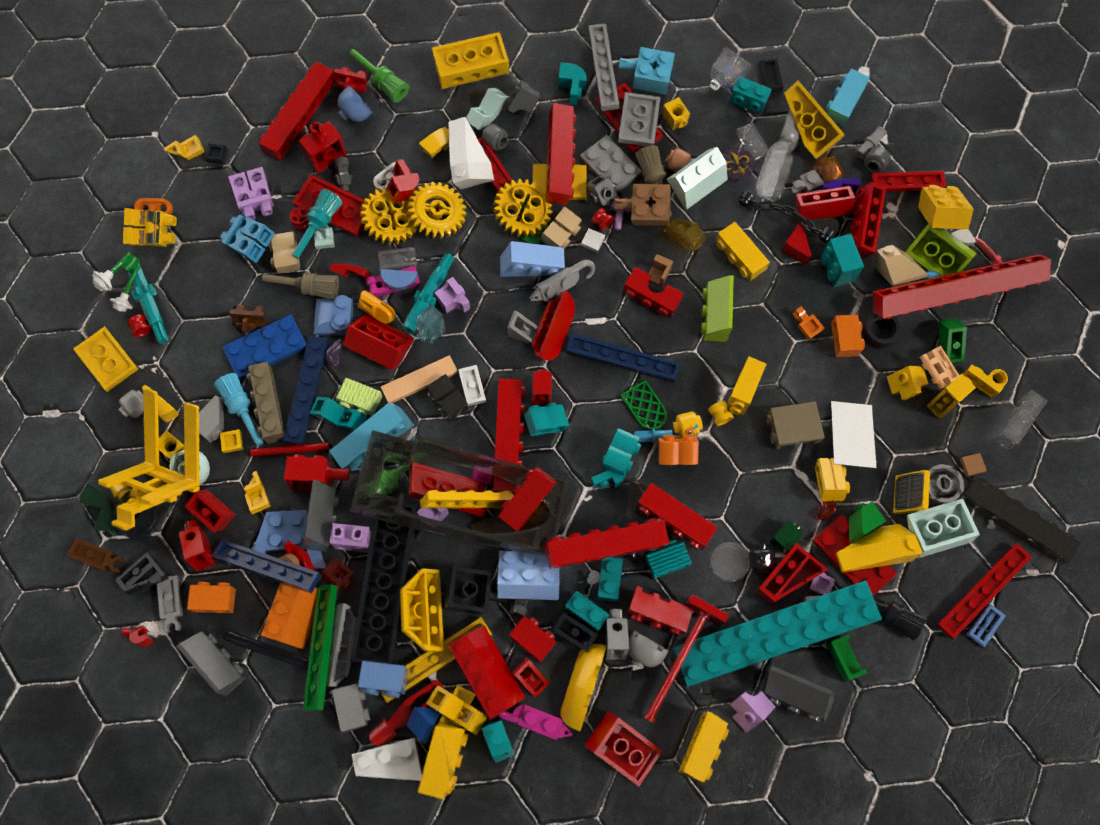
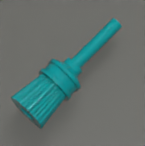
M326 189L321 190L314 207H311L310 212L306 215V219L309 221L308 229L293 252V257L299 259L315 231H318L319 228H327L331 217L343 203L338 195Z

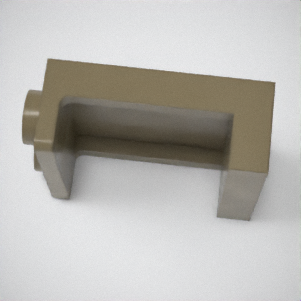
M816 401L771 408L768 415H766L767 426H770L772 432L770 433V441L772 445L774 444L775 449L806 442L818 444L825 438Z

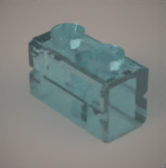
M431 305L424 310V313L415 318L417 336L424 343L427 341L429 344H433L438 337H441L446 332L443 315Z

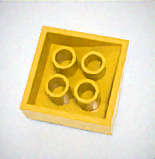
M444 722L436 725L421 778L419 793L444 799L447 794L450 795L457 781V776H454L456 767L460 768L463 755H460V750L462 746H466L469 735L465 733L466 728Z

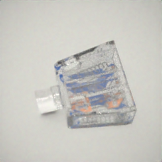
M724 47L712 66L710 78L713 80L710 82V86L714 90H718L721 86L727 90L732 89L739 76L746 78L749 75L751 64L727 47Z

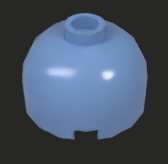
M350 86L345 88L340 94L338 106L341 110L339 113L345 120L349 118L353 122H361L373 113Z

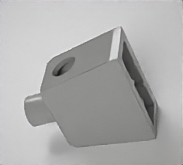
M620 609L610 610V618L606 620V660H626L628 655V622L626 618H622V610Z

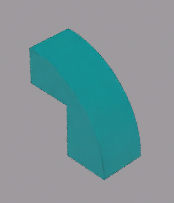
M318 396L309 413L328 424L350 432L361 426L367 418L366 415L357 409L344 408L328 397Z

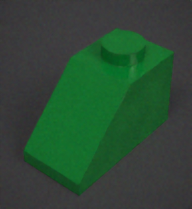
M957 318L939 321V343L951 363L965 360L967 327Z
M873 502L867 505L861 503L853 509L855 513L849 516L850 542L854 543L886 522Z

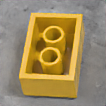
M936 185L922 187L918 208L931 228L969 230L974 208L957 187L947 186V188H940Z

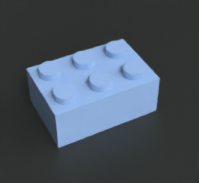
M499 551L498 598L558 600L559 568H548L545 552Z

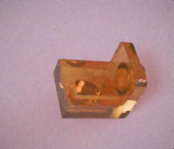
M823 156L813 166L814 170L821 171L827 183L838 180L845 175L835 156Z

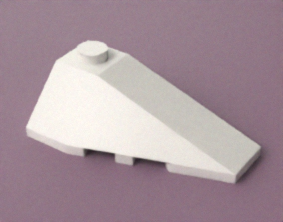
M466 117L449 121L450 168L453 184L460 189H465L494 181L491 162L483 151L484 149L477 140Z

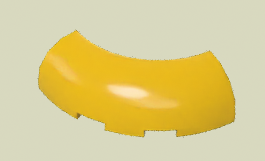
M592 644L588 652L581 649L578 653L561 707L563 721L575 730L581 731L607 647L605 645Z

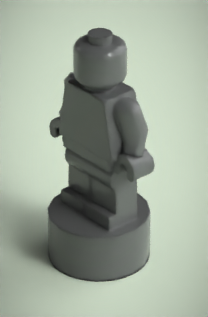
M338 157L334 159L335 168L338 175H335L337 183L342 186V189L348 192V185H351L352 174L349 175L348 173L349 160L347 157Z
M516 599L509 613L515 617L523 618L527 612L526 605L528 600L532 601L533 599Z

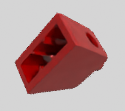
M196 521L186 522L184 524L185 530L179 533L184 559L197 572L216 565L206 533L197 526Z

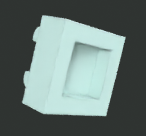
M332 228L319 229L314 232L316 249L335 247Z

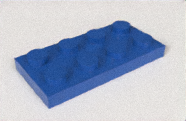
M292 314L222 347L238 379L241 380L247 377V373H250L249 366L268 362L271 366L306 349L307 344Z

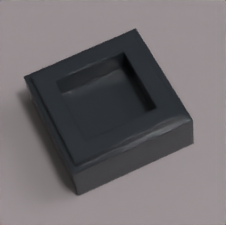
M208 143L205 161L224 164L227 152L226 145Z

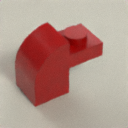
M404 159L397 160L392 170L394 176L391 177L387 186V190L394 203L408 200L419 183L418 173L411 174Z

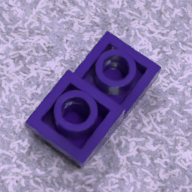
M860 179L834 180L824 184L821 190L850 186L853 194H856L860 186Z

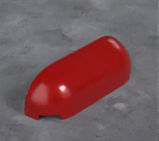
M567 291L560 292V296L554 301H549L532 343L535 355L540 359L554 360L562 349L575 313L573 298Z

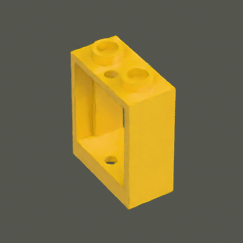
M752 357L747 358L727 404V409L732 414L744 415L754 396L766 363Z

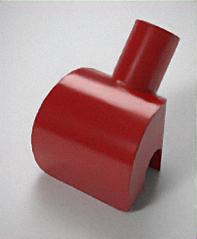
M144 625L134 630L123 628L122 636L129 637L130 641L139 647L146 648L154 642L152 637L147 635L149 630Z

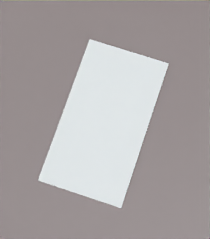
M831 401L834 464L876 468L872 405Z

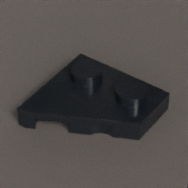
M146 552L115 580L123 591L130 595L163 582L169 577L155 559Z

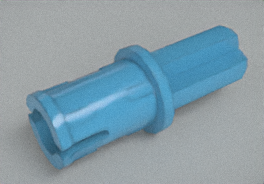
M652 429V431H635L634 435L640 437L639 442H652L655 444V442H658V438H663V435H673L672 430Z

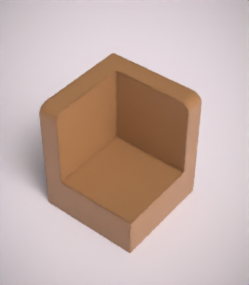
M656 254L653 265L648 273L651 275L650 282L663 287L672 269L673 261Z

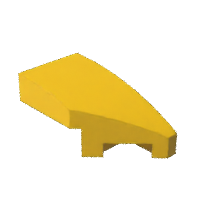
M196 135L182 143L175 141L164 147L166 152L188 160L205 152Z
M257 471L252 473L253 477L250 483L244 488L246 492L245 498L252 514L271 507Z

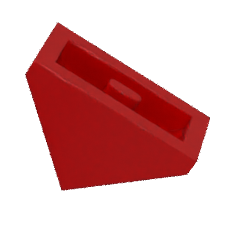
M799 223L786 241L782 251L801 263L807 264L811 258V252L804 227Z
M528 658L512 673L535 698L549 684Z

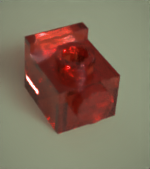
M335 557L320 575L322 576L321 579H324L328 584L337 586V591H339L341 588L345 590L351 584L352 580L350 578L354 572Z

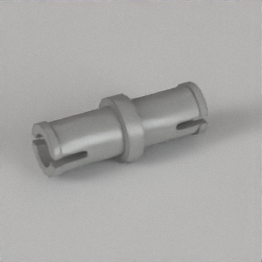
M877 127L870 136L864 139V143L855 151L857 157L864 159L872 148L878 146V142L886 135V130L883 127Z

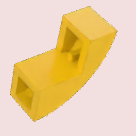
M438 685L426 703L475 735L478 734L487 719L486 715Z

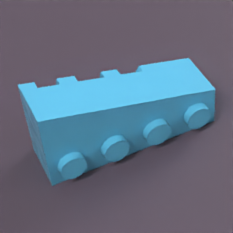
M389 402L329 452L342 469L353 471L364 460L373 456L377 451L415 425L402 408Z

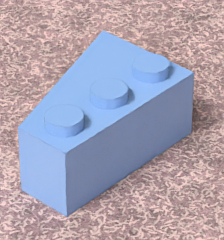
M511 241L500 256L501 277L553 276L565 268L563 247Z

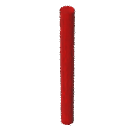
M329 442L304 444L303 446L290 445L251 449L250 454L253 457L329 450L330 446Z

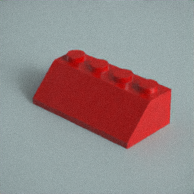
M485 625L449 645L489 719L494 718L526 698Z

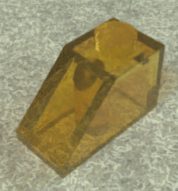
M674 218L669 226L663 229L683 249L695 251L707 240L697 222Z

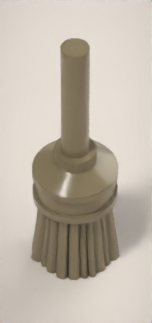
M650 145L638 150L635 156L643 170L642 175L645 178V183L663 184L662 180L667 175L664 172V166L661 164L658 146Z
M305 272L302 277L297 278L269 274L262 275V281L296 286V288L301 289L302 295H317L334 300L338 295V276L317 275V273L312 274L309 272Z

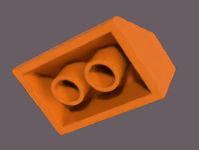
M280 583L261 636L305 650L313 627L318 588H314L312 594Z

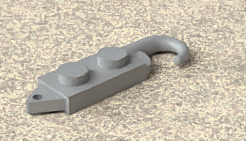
M583 260L570 268L563 269L537 284V288L530 299L532 301L543 300L546 302L559 295L560 292L573 287L579 280V270L587 266L590 267V272L586 276L589 279L595 272L594 263L590 260Z

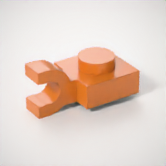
M802 306L792 314L797 321L801 322L797 327L808 341L825 329L815 315L808 316Z

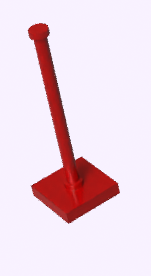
M693 594L688 598L685 606L698 612L699 616L647 714L644 713L643 715L645 719L652 723L656 720L654 717L705 621L710 619L721 625L726 622L729 614Z

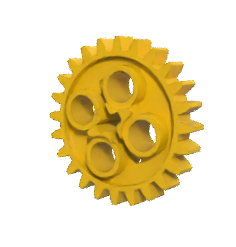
M519 179L517 184L512 180L510 185L505 183L504 188H500L499 193L495 197L497 200L493 203V205L497 206L493 212L498 213L495 219H501L499 226L506 225L504 231L511 229V235L517 232V236L520 237L521 233H524L525 238H527L529 232L534 236L536 231L540 233L542 228H546L547 223L551 219L549 216H551L552 211L549 209H551L552 204L546 202V191H540L541 185L536 188L535 182L530 185L528 179H526L525 183H522L521 179ZM514 194L520 195L522 199H517ZM526 195H529V200L524 208V211L520 217L519 222H517L516 218L521 210L522 204L525 201ZM531 202L537 203L538 207L533 206ZM507 210H513L515 214L512 215ZM524 217L530 218L532 222L525 221Z
M384 187L381 193L377 189L374 195L370 193L369 199L365 198L364 204H362L360 217H363L361 224H366L364 230L370 229L369 236L375 234V241L382 238V244L385 240H388L389 245H391L392 240L398 245L400 239L403 242H406V237L411 239L412 233H416L417 228L413 227L416 220L409 221L413 214H407V211L410 209L407 208V204L410 201L394 203L389 192H386ZM397 204L400 208H396L393 205ZM379 207L383 209V211H378L375 208ZM398 221H403L405 224H399ZM380 224H386L388 227L383 228Z

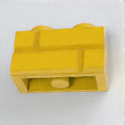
M819 458L815 466V473L821 500H845L846 494L850 492V484L845 481L846 467L842 466V464H834V458Z

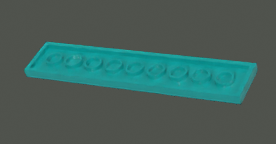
M863 581L696 639L681 666V670L687 687L877 622L882 620L867 581ZM683 644L674 647L676 656H678Z

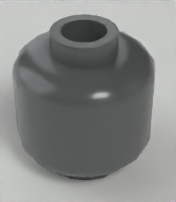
M491 124L482 131V140L492 150L498 151L507 145L508 134L498 125Z
M874 147L866 155L864 166L869 172L881 173L890 162V153L883 147Z

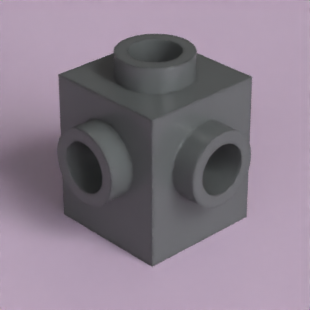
M599 175L586 184L590 192L589 197L594 203L602 206L608 205L612 202V199L617 197L616 187L609 177Z

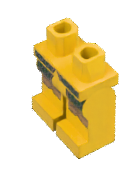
M124 208V225L128 227L123 228V244L150 247H167V244H175L176 236L174 233H167V227L176 226L177 218L162 211Z

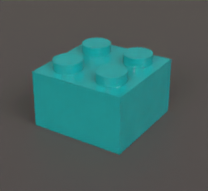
M851 234L830 239L821 255V262L826 266L827 277L832 282L833 287L854 282L864 268Z

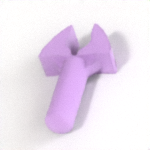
M614 201L611 204L610 210H615ZM615 210V230L621 229L623 213H630V210Z

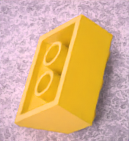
M709 711L702 713L678 772L700 783H704L705 780L708 781L713 772V769L710 768L713 760L717 761L721 749L718 748L721 740L725 741L728 735V723Z

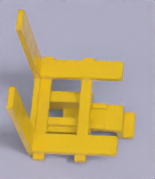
M148 388L143 390L145 462L98 480V484L106 488L119 483L133 487L130 490L131 499L117 506V519L112 521L113 526L124 531L135 527V514L165 501L174 502L177 500V496L182 495V492L185 490L193 493L200 490L199 407L191 403L184 404V475L159 464L158 393ZM147 474L155 479L142 483L132 478Z

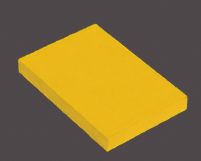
M533 164V182H535V187L537 188L541 185L540 191H546L547 164ZM574 165L572 173H575L572 184L574 195L569 200H586L587 165Z
M105 326L73 348L106 392L138 370L137 366Z

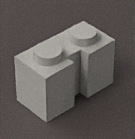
M356 683L332 690L341 732L345 733L368 726L370 713L368 708L363 706L362 701L366 699L363 689L359 688Z

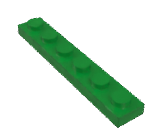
M335 585L319 586L317 590L303 711H323L337 598V586Z

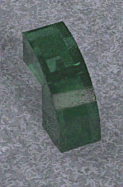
M87 484L80 503L86 507L101 511L94 526L95 529L116 536L117 529L112 525L113 511L116 508L114 503L105 493Z

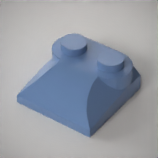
M339 295L334 300L328 298L316 299L313 334L346 336L348 326L352 324L353 298Z

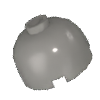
M633 630L629 637L628 654L633 658L632 663L641 669L643 666L651 668L661 664L669 652L661 645L646 636H642L635 630Z

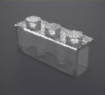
M1031 389L1019 400L993 440L1008 450L1017 446L1048 400Z

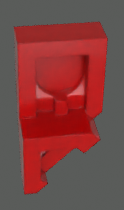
M331 264L329 269L345 278H348L350 272L365 279L370 275L367 269L350 264Z

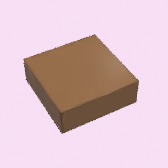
M980 453L960 459L966 477L987 471Z

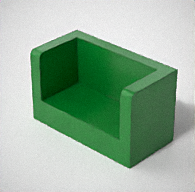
M849 634L825 644L843 682L850 681L867 673L866 669L861 670L847 639L851 638Z

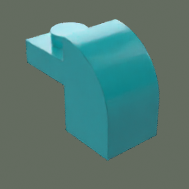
M561 62L558 87L571 89L570 104L577 105V99L581 98L582 90L586 91V74L578 65Z
M605 468L606 472L591 477V485L593 489H603L612 482L615 489L622 484L627 471H625L624 475H620Z

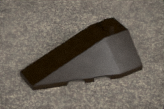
M546 500L542 501L519 531L513 529L499 515L470 525L475 544L510 545L512 538L522 536L530 541L531 547H539L549 542L550 538L556 537Z

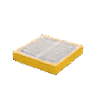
M921 470L895 476L893 513L904 514L928 510L930 471Z

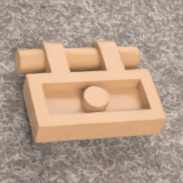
M941 346L919 357L923 362V368L928 370L932 377L931 381L933 384L936 383L939 390L949 385L959 376Z

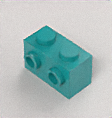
M739 76L732 90L729 102L762 114L772 89Z

